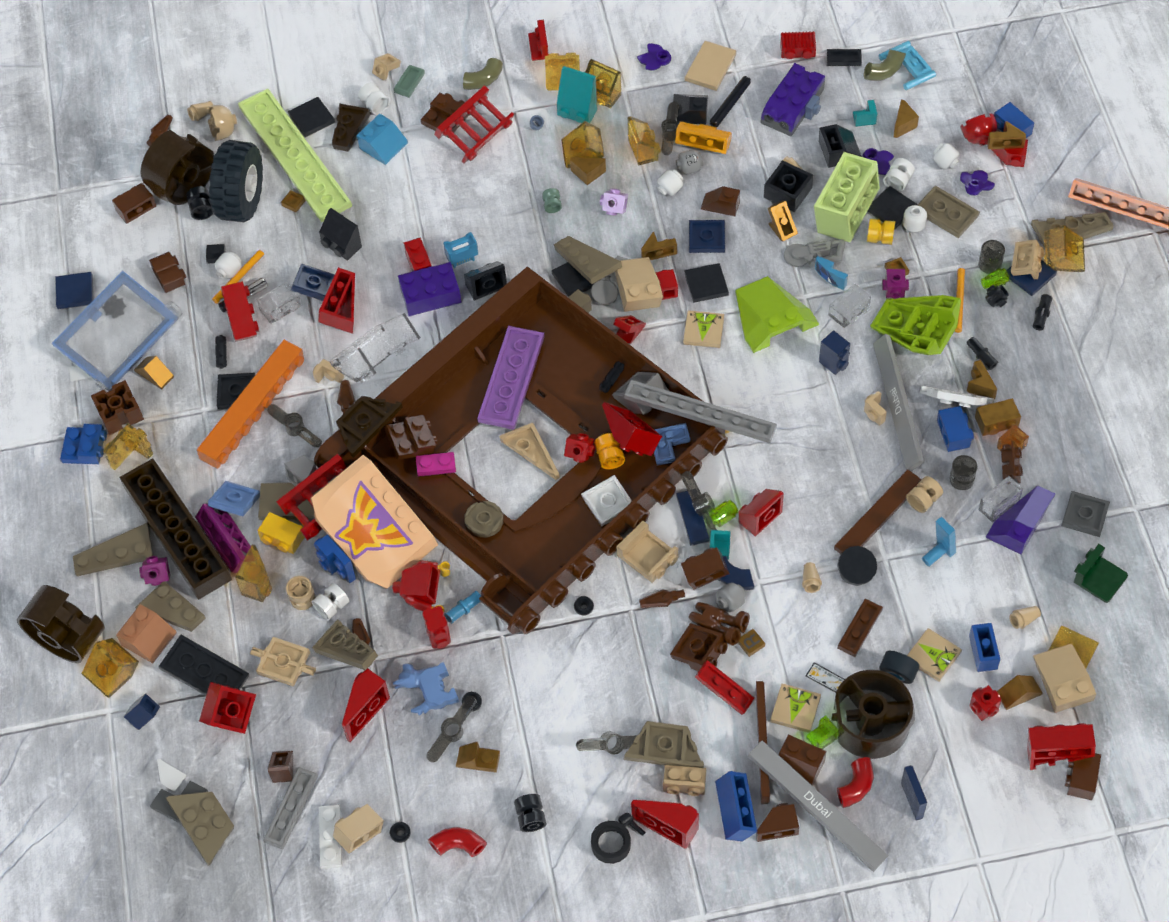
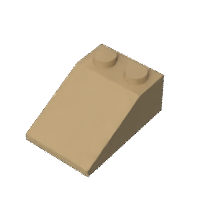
M649 257L622 260V267L615 271L624 312L660 307L663 295L658 277Z
M1072 644L1033 655L1054 713L1094 701L1096 696L1095 689L1088 672Z

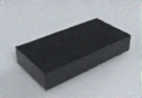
M827 49V66L862 65L861 49Z

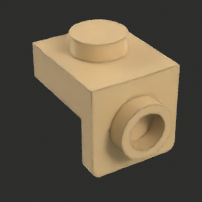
M878 391L865 399L864 412L871 421H875L880 426L885 422L887 411L879 405L881 393Z

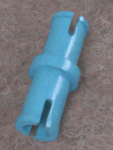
M474 591L464 600H459L455 607L444 614L448 622L452 624L462 615L470 613V609L480 603V593Z

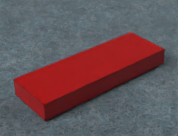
M708 660L704 662L695 675L698 681L741 715L745 714L755 699Z

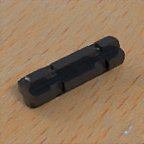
M219 335L215 338V344H217L215 345L216 367L223 369L227 366L226 337Z
M620 361L615 362L614 368L610 369L604 380L600 383V391L607 393L611 389L610 386H613L620 376L619 374L624 370L625 365Z

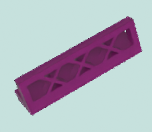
M204 503L195 518L230 571L238 573L244 563L257 562L258 556L229 513L218 509L220 512L218 514L214 511L216 508L209 507L208 503ZM242 551L247 553L249 556H244Z

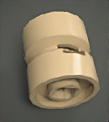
M925 476L917 484V487H914L906 495V499L912 508L920 513H924L932 506L933 502H936L943 495V489L936 480Z
M295 576L288 581L286 592L292 606L297 610H307L312 607V601L316 597L310 580L304 576Z

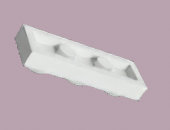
M340 805L319 807L321 869L342 867V846L333 837L335 823L341 819Z

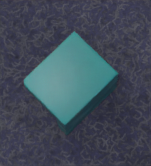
M867 100L866 110L853 111L855 127L876 124L877 109L874 100Z
M711 530L710 548L717 547L722 556H726L729 560L731 532Z

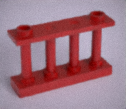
M485 85L441 123L434 133L438 139L443 135L445 137L448 136L465 153L462 159L463 163L468 160L472 161L477 156V152L503 128L507 129L513 123L514 113L511 112L505 117L488 100L487 94L489 89ZM478 104H483L500 121L495 128L476 111ZM467 114L469 116L472 115L489 132L485 137L481 138L464 121V117ZM455 125L460 126L477 144L470 149L452 131V127Z
M336 454L276 501L285 515L292 512L304 527L300 531L307 541L317 536L322 527L315 518L309 521L298 506L305 500H308L312 505L310 498L314 496L313 494L320 488L325 487L329 481L347 468L339 454Z

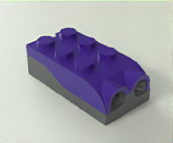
M794 63L767 101L761 115V124L792 136L805 118V107L812 96L816 95L819 97L823 92L825 75L815 71L810 73L805 70V67Z

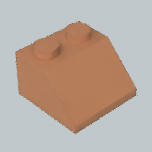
M140 604L116 636L121 646L154 663L177 632L157 613Z

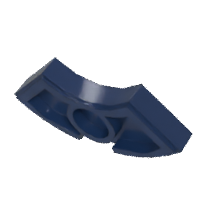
M723 556L730 574L717 580L725 584H738L744 590H753L754 583L750 569L737 568L728 561L726 556Z

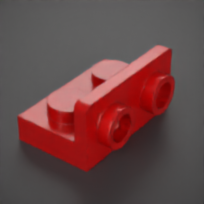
M544 19L537 20L538 27L535 28V32L528 33L532 61L549 59Z

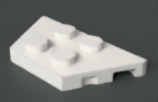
M922 385L920 388L921 394L938 398L941 403L951 404L952 401L959 402V406L969 408L971 404L988 405L992 404L994 398Z

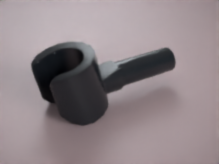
M624 813L619 817V823L625 827L630 824L632 828L644 836L646 832L634 822L631 814Z

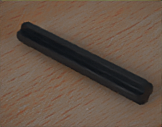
M743 76L710 119L711 126L718 127L750 85L751 79L749 77Z

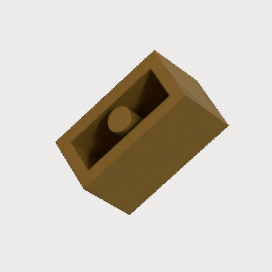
M1011 398L977 407L975 420L982 436L995 435L998 432L1010 431L1019 427L1021 415L1014 399Z

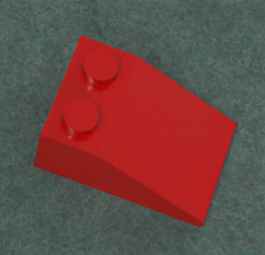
M603 402L602 406L614 440L620 444L619 447L627 452L632 450L640 456L644 454L652 456L662 436L631 410Z
M368 668L360 672L354 680L342 721L346 739L350 743L390 699L386 681Z
M633 800L631 802L633 820L684 849H687L699 830V813L690 805L685 806L681 803Z

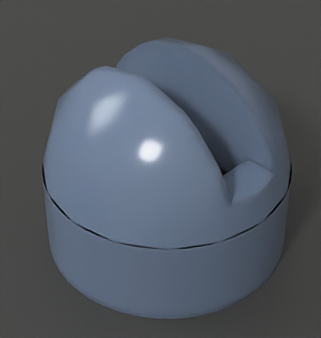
M534 115L531 117L530 127L533 130L537 131L543 127L544 120L541 116Z

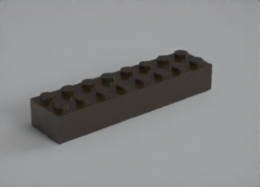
M153 458L119 477L129 497L198 600L232 580L227 566Z

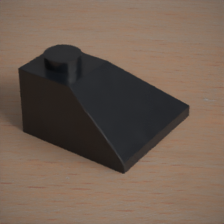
M674 94L671 123H680L681 121L690 124L706 125L708 95Z

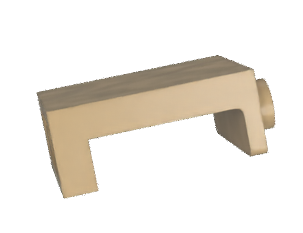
M644 521L617 545V556L651 583L656 579H660L670 565L673 566L679 558L678 548L676 546L673 548L669 547L651 533L649 525Z

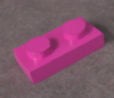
M454 452L416 456L418 476L456 472Z

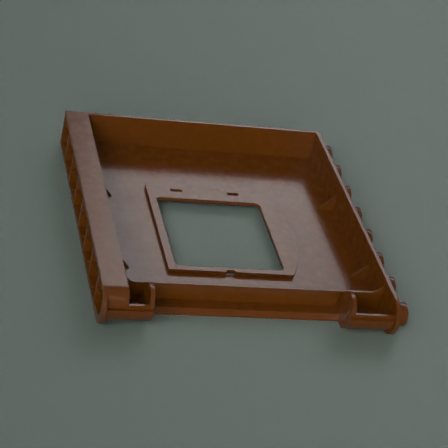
M528 266L374 398L385 399V402L402 403L403 408L386 425L402 423L407 417L423 415L425 420L430 421L431 434L437 437V446H435L433 454L447 453L480 424L477 418L507 328L512 326L544 333V340L525 399L570 435L578 433L587 434L595 442L599 436L612 433L602 404L606 402L627 409L612 394L637 372L658 373L670 392L703 401ZM620 361L625 365L624 370L619 374L620 376L613 386H610L611 389L607 393L600 391V383L604 380L610 369L614 368L615 362ZM652 408L650 412L644 415L636 414L654 430L686 423L690 442L672 446L676 459L674 462L657 466L654 453L652 456L646 454L640 456L632 450L627 452L621 449L625 456L624 464L618 468L607 470L601 467L599 455L595 449L593 457L589 458L586 462H578L518 519L511 520L502 512L503 525L500 531L493 536L481 538L474 536L467 530L465 526V513L472 504L488 500L456 473L418 476L416 457L397 460L385 432L386 425L354 458L350 455L340 431H336L319 447L314 457V464L320 468L336 454H339L347 468L362 455L371 460L432 535L487 581L481 590L480 602L508 625L507 629L510 633L516 634L521 631L524 634H528L538 625L541 619L539 614L548 605L552 608L559 606L568 594L567 587L576 579L580 582L585 581L593 573L596 567L595 561L603 553L607 556L615 553L617 545L623 540L621 536L628 529H635L642 521L646 522L650 515L649 510L657 502L660 505L666 504L676 491L675 485L683 477L686 480L694 478L702 467L701 460L709 453L713 456L719 454L726 446L728 437L725 436L724 429L656 408ZM615 475L632 502L611 522L601 526L581 494Z

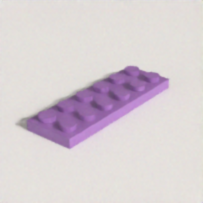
M508 326L477 418L479 423L515 430L544 340V333Z

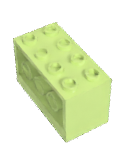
M846 152L842 154L814 205L817 233L843 239L847 242L852 241L880 189L877 161Z

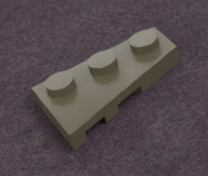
M165 581L135 607L137 609L141 604L157 613L163 620L190 632L206 619L202 612Z

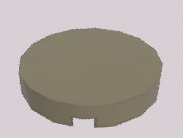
M490 501L476 502L465 513V526L467 530L480 538L495 535L503 525V514L500 507Z

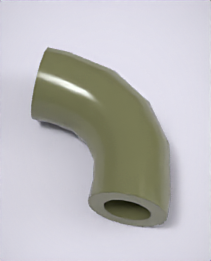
M889 49L888 55L883 62L879 64L869 62L866 65L864 79L882 81L892 77L900 69L906 53Z
M490 58L482 70L465 72L463 88L466 90L481 89L484 85L489 86L498 79L502 71V61L497 58Z

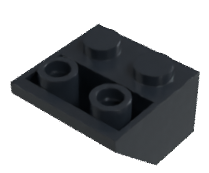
M837 124L819 128L818 142L828 168L835 167L844 152L862 157L852 131Z

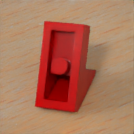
M629 315L616 318L613 325L618 327L616 335L628 344H631L643 330L646 323Z

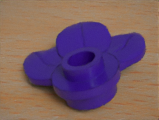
M652 43L647 45L648 53L637 56L639 62L646 65V70H657L671 62L670 53L664 50L662 46Z
M869 148L863 153L862 157L877 161L878 174L886 175L891 167L889 161L894 158V155L886 150L877 151L874 148Z
M976 170L972 174L968 172L961 173L960 181L965 184L966 192L969 195H978L982 190L989 191L995 186V183L987 180L988 174L983 170Z

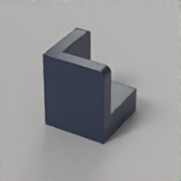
M145 693L130 706L124 718L136 729L140 730L154 718L160 706Z

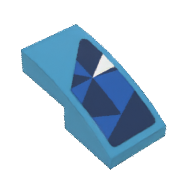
M817 256L815 270L830 284L844 290L847 285L848 274L834 269V262Z

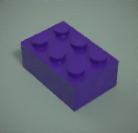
M451 262L398 275L400 290L408 316L462 303L459 286Z

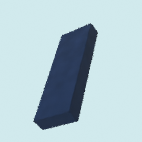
M695 489L676 493L690 546L709 542V535Z

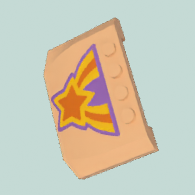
M364 455L310 498L317 523L347 555L353 566L366 581L382 586L384 589H388L393 582L402 577L404 569L412 567L438 546L432 533L372 461Z

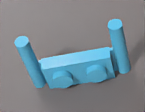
M910 41L891 48V50L906 53L902 64L915 78L903 84L905 90L936 77V72L930 68L913 46H911ZM889 50L879 54L881 61L886 59Z

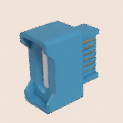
M472 232L457 240L445 241L443 243L445 255L454 268L471 260L475 261L474 256L478 255L477 242Z

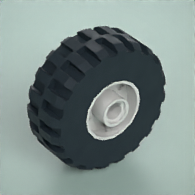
M227 140L218 147L211 167L209 187L211 208L214 215L221 220L246 222L254 216L260 201L263 182L262 156L257 146L251 142Z

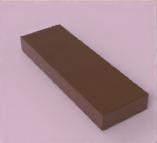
M865 598L839 642L837 649L856 657L883 607Z

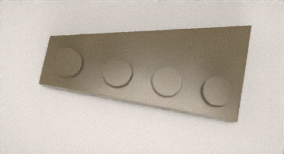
M1106 212L1084 214L1082 217L1065 216V219L1055 220V218H1047L1046 221H1038V219L1031 221L1032 228L1047 252L1111 231L1114 227Z
M570 236L554 244L555 250L591 284L622 267L621 261Z
M145 523L74 555L73 562L76 576L143 562L147 557L153 556L148 524Z
M338 619L312 647L317 654L363 670L370 667L378 657L374 649L363 640H360L355 633L353 634Z

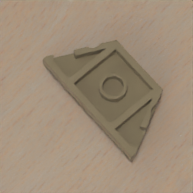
M647 721L624 755V760L704 768V763L700 760L697 753L696 744L691 739L688 726Z
M213 792L166 797V801L209 866L217 852L222 848L226 838L234 829L230 818Z

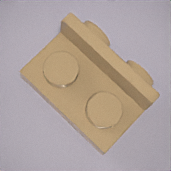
M1037 240L1015 242L1011 267L1013 276L1031 274L1034 280L1038 279L1039 272L1042 269L1041 258L1044 256L1043 247H1040Z
M665 765L663 791L669 794L688 793L691 796L705 795L706 768Z

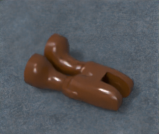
M697 602L695 605L696 610L701 614L697 612L689 614V619L696 625L722 633L725 642L731 646L739 642L741 633L746 631L750 619L748 612L740 611L736 616H731L725 610L703 602ZM721 624H727L731 627L727 628L722 626Z

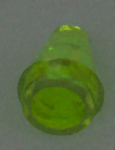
M998 268L980 279L983 288L987 289L992 285H1006V282H1009L1010 279L1005 268Z

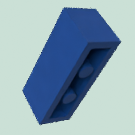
M729 771L715 781L726 840L743 842L757 832L746 773Z

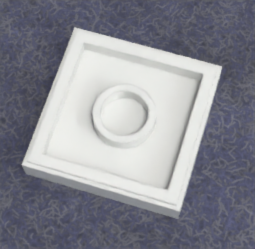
M615 475L581 494L601 526L611 522L632 502Z

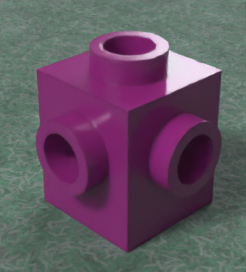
M886 269L885 279L882 280V290H886V298L898 299L905 297V291L909 290V279L905 278V269Z
M147 557L143 561L142 567H139L141 579L144 578L145 584L156 586L170 579L171 574L167 557Z

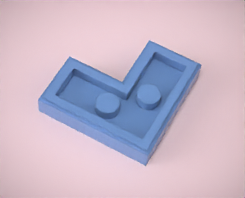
M686 423L655 429L662 436L654 451L657 466L672 463L676 460L672 446L690 442Z

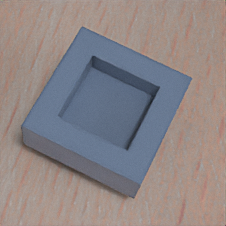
M812 96L805 107V118L811 120L814 115L819 113L821 105H819L820 97Z

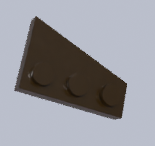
M339 103V115L336 118L337 126L334 129L332 140L333 149L349 152L357 139V134L362 130L371 115L369 109Z

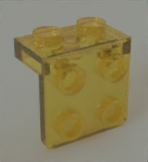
M551 53L549 56H545L546 89L548 91L559 90L563 66L580 71L579 55H576V53H566V55Z
M127 424L105 446L103 453L111 469L116 470L134 450L147 459L153 455L150 447L151 444L146 438L147 434L142 429H136Z

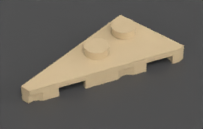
M533 423L499 436L503 444L553 479L557 480L560 478L559 472Z

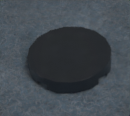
M853 546L843 551L838 559L837 568L845 582L859 586L870 582L875 576L877 561L873 553L867 548Z

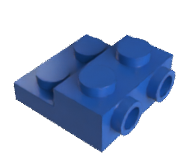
M84 424L83 428L67 427L60 457L61 462L99 464L100 457L104 455L103 443L107 440V431L104 430L103 425Z
M327 534L315 541L314 546L317 549L315 553L320 559L318 563L324 571L328 570L331 575L337 572L341 579L345 578L349 583L353 582L356 577L352 562Z

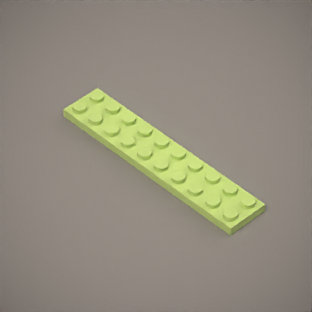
M269 89L238 103L239 109L295 187L304 196V199L321 222L324 221L330 208L341 213L352 207L349 198Z

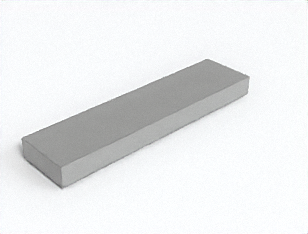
M298 767L263 839L264 843L282 850L284 849L318 778L317 773Z

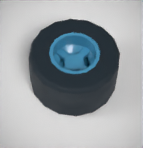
M889 650L885 652L879 670L894 675L905 684H911L916 677L920 665L916 660L905 654Z

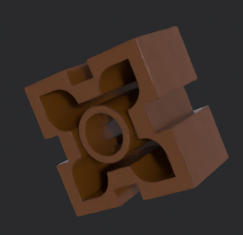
M126 380L113 385V390L107 393L104 389L91 395L109 435L122 430V425L128 422L131 426L144 420Z

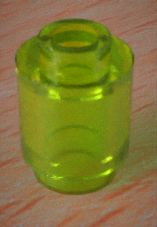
M724 501L709 511V520L714 526L721 527L736 517L738 508L733 501Z

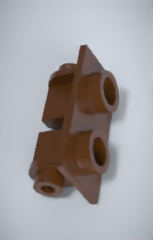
M1011 441L1012 446L1005 444L1001 449L1002 463L1009 462L1007 465H1002V477L1006 483L1012 482L1013 479L1021 483L1023 469L1019 458H1022V451L1014 441Z

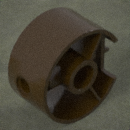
M168 130L161 134L148 148L141 164V179L158 198L174 205L188 203L186 193L189 189L197 186L206 187L208 184L215 156L214 152L191 134H187V137H182L172 130Z
M42 585L18 616L17 623L24 633L47 651L66 661L81 663L104 631L105 626L97 615L90 618L84 615L78 607L66 601L69 596L68 593L53 586Z
M863 670L847 677L836 691L833 709L836 713H832L831 721H837L838 742L845 750L858 757L878 759L893 754L904 744L909 730L915 721V710L909 690L897 677L880 670ZM862 690L880 691L891 696L896 701L887 702V700L878 693L871 692L865 694ZM847 696L858 709L845 710L847 722L856 721L857 728L860 731L859 735L854 734L842 724L840 703ZM906 722L899 732L888 738H865L866 735L874 736L879 734L885 725Z

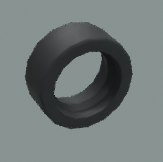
M608 820L600 823L591 834L593 854L604 863L614 864L621 862L627 857L631 848V837L628 829L617 821ZM613 831L622 836L623 846L619 851L606 853L601 850L598 842L600 836L605 832Z

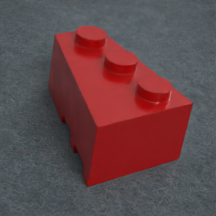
M338 267L319 309L318 320L319 323L352 334L355 297L354 272Z
M243 281L221 286V293L224 298L235 342L257 337L256 332H259L257 321H253L252 314H255L253 304L248 303L247 296H250L248 286H244Z
M1079 723L1069 726L1059 724L1051 727L1034 726L1033 728H1028L1027 751L1030 770H1035L1036 765L1048 763L1049 766L1056 765L1055 761L1068 759V762L1095 757L1096 744L1093 724Z

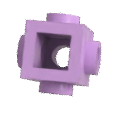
M610 188V191H606L604 195H601L600 205H602V210L607 211L606 214L609 215L625 213L628 194L620 193L619 189Z

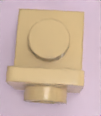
M389 53L377 57L374 60L372 73L380 79L386 80L388 72L400 67L401 61Z
M322 359L313 369V376L317 383L324 376L330 381L335 380L339 383L344 379L342 368L325 359Z

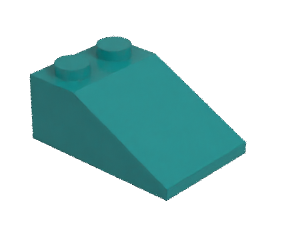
M563 66L557 97V115L589 125L597 111L596 76Z

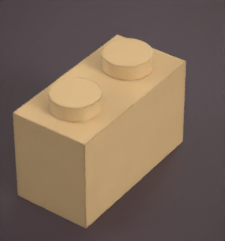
M366 804L361 808L358 807L353 810L351 815L345 819H339L335 823L333 837L348 853H351L381 833L384 820Z

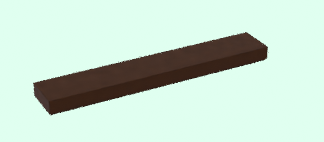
M907 470L835 544L834 550L842 554L849 547H863L907 500L906 495L914 487H917V484L922 479L910 470Z
M756 681L758 744L761 741L767 744L765 686L763 681ZM759 768L761 804H768L770 801L769 776Z

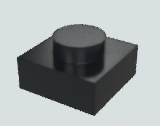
M225 244L206 246L207 264L215 263L226 252Z

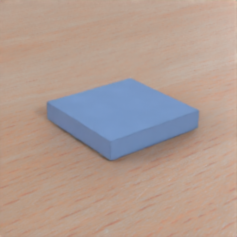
M225 481L208 500V506L244 516L260 497V491Z

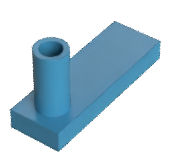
M942 516L935 521L937 545L922 557L923 562L928 567L945 553L949 557L956 553L955 529Z

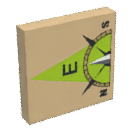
M688 310L683 344L720 348L724 314Z
M927 628L907 656L919 663L921 671L940 682L961 654L962 649Z
M781 684L771 722L810 733L821 694Z

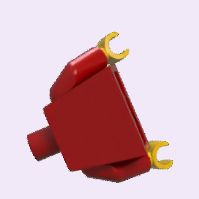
M421 560L412 567L402 571L401 581L393 582L392 584L393 592L395 594L399 593L408 605L417 610L424 611L433 608L432 604H436L440 575L443 577L450 575V570H448L450 569V564L447 561H443L438 565L437 562Z

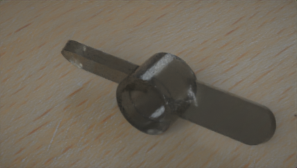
M676 101L669 104L666 120L661 124V135L663 138L661 151L666 156L672 153L676 130L679 125L677 122L679 104Z
M275 404L268 406V413L285 426L288 435L300 436L313 447L321 446L322 440L305 428L300 414H288ZM299 422V425L295 427H289L291 423Z
M685 471L682 473L681 478L692 499L694 509L699 516H703L710 532L711 530H717L708 513L715 510L711 496L708 492L701 494L692 474L689 471Z
M469 696L465 699L453 718H447L443 721L441 734L427 752L426 757L428 761H438L450 742H456L462 738L464 733L462 724L477 704V699L474 696ZM457 724L459 731L455 735L449 736L445 733L449 725Z
M607 731L600 738L578 740L576 748L578 751L604 750L615 755L619 754L623 749H629L637 735L621 736L612 731ZM615 736L617 740L615 747L608 749V740Z

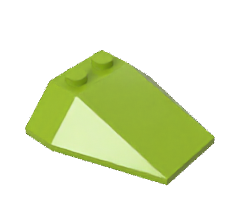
M768 276L735 290L744 338L753 353L769 347L771 337L799 326L802 332L819 325V322L808 307Z
M947 295L886 299L870 327L882 335H890L892 341L911 352L924 355L941 354L957 328L961 299Z

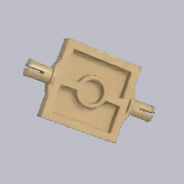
M276 637L272 638L270 644L264 650L252 647L250 652L251 655L260 657V664L256 670L258 675L293 687L302 672L312 676L316 672V667L306 665V660L310 654L308 648Z

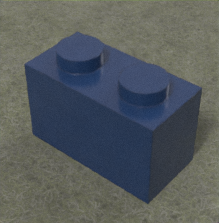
M833 330L821 341L819 363L834 375L839 371H844L849 364L850 342Z

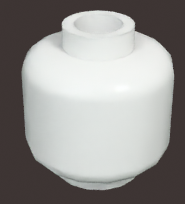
M941 143L933 152V160L943 169H948L949 167L953 169L959 162L957 159L959 152L949 143Z
M666 170L657 179L659 185L657 189L664 196L666 194L674 196L683 187L684 179L676 170Z
M912 205L904 212L903 226L911 232L922 231L927 222V212L921 206Z
M225 252L218 258L214 266L216 274L220 278L231 279L238 273L242 265L241 259L237 254Z

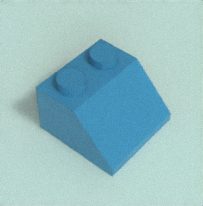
M380 113L357 134L359 149L385 165L408 144V140L394 122Z

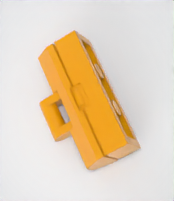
M680 121L676 130L675 143L726 154L731 143L732 133L718 130L717 127L695 125Z

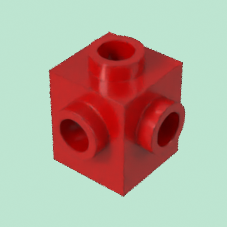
M583 433L571 434L566 439L564 456L573 458L575 462H586L595 453L594 439L589 438L587 434Z
M989 685L983 689L980 687L972 693L969 706L973 713L983 721L999 712L1001 697Z

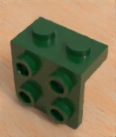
M1098 544L1095 549L1091 548L1087 552L1085 562H1080L1075 568L1076 576L1073 583L1103 602L1108 603L1126 581L1128 573L1103 558L1105 547Z

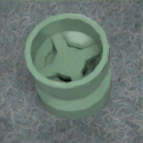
M555 188L546 189L542 193L545 211L547 213L560 211L562 203L559 200V190Z

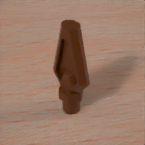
M167 114L151 129V135L146 142L148 146H151L161 134L168 131L173 119L171 115Z
M349 380L341 381L337 404L341 406V411L344 414L355 402Z
M662 589L640 599V607H668L673 601L685 597L684 589L678 591Z
M360 618L354 619L352 621V633H355L360 640L369 645L371 639Z

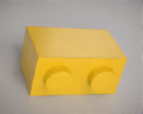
M271 512L268 513L257 530L260 540L264 544L274 545L284 553L290 552L294 554L305 538L300 531L303 526Z

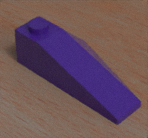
M1036 486L994 521L986 538L1022 555L1055 497V493Z

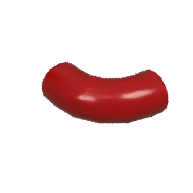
M869 757L853 761L851 763L853 770L851 782L837 788V795L842 808L860 802L871 790L874 773Z
M462 827L443 829L428 839L431 847L440 856L450 849L459 848L465 850L471 857H475L487 845V842L477 833Z

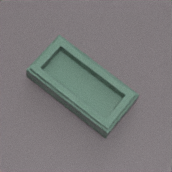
M409 65L394 87V93L410 98L424 76L425 70Z

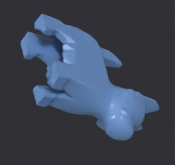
M444 662L438 666L421 670L414 669L411 664H403L402 673L399 674L398 680L393 682V685H396L394 686L395 689H421L425 701L411 709L412 713H418L419 716L423 712L426 714L430 709H442L446 705L460 702L454 688L450 689V692H445L444 690L445 686L442 679L449 676Z

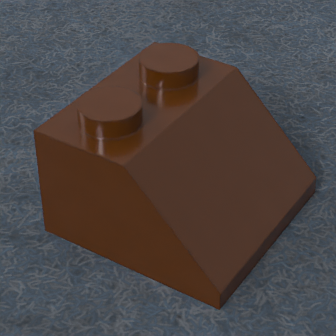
M788 734L779 752V756L813 786L825 762L827 751Z

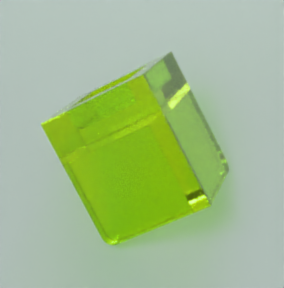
M825 715L819 720V726L808 733L806 738L812 745L824 749L838 739L839 730Z

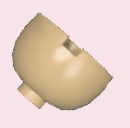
M222 105L208 106L207 114H211L208 124L212 137H215V141L228 138L234 131V125L237 124L235 114H231V111Z

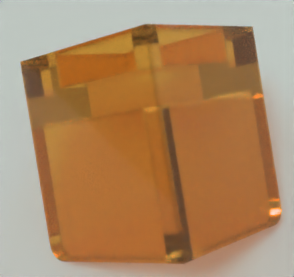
M1013 425L999 438L997 449L1001 451L1005 444L1012 446L1011 441H1014L1022 451L1027 446L1029 436L1019 427Z

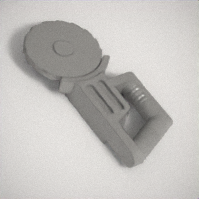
M843 239L813 244L807 243L805 246L802 244H792L785 249L784 259L786 263L795 267L803 266L807 263L810 265L813 258L817 256L832 262L842 261L845 242ZM837 247L836 255L828 256L830 249Z
M617 256L615 258L619 261L630 260L628 258L621 256ZM615 273L607 275L609 278L604 277L592 286L591 295L598 304L609 305L617 299L619 288Z

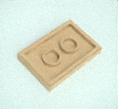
M704 41L685 76V81L717 91L736 56V50Z

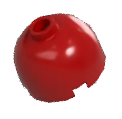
M989 113L990 117H986L983 114L967 120V125L963 126L962 124L960 126L964 138L973 144L986 145L989 133L997 131V122L994 114Z

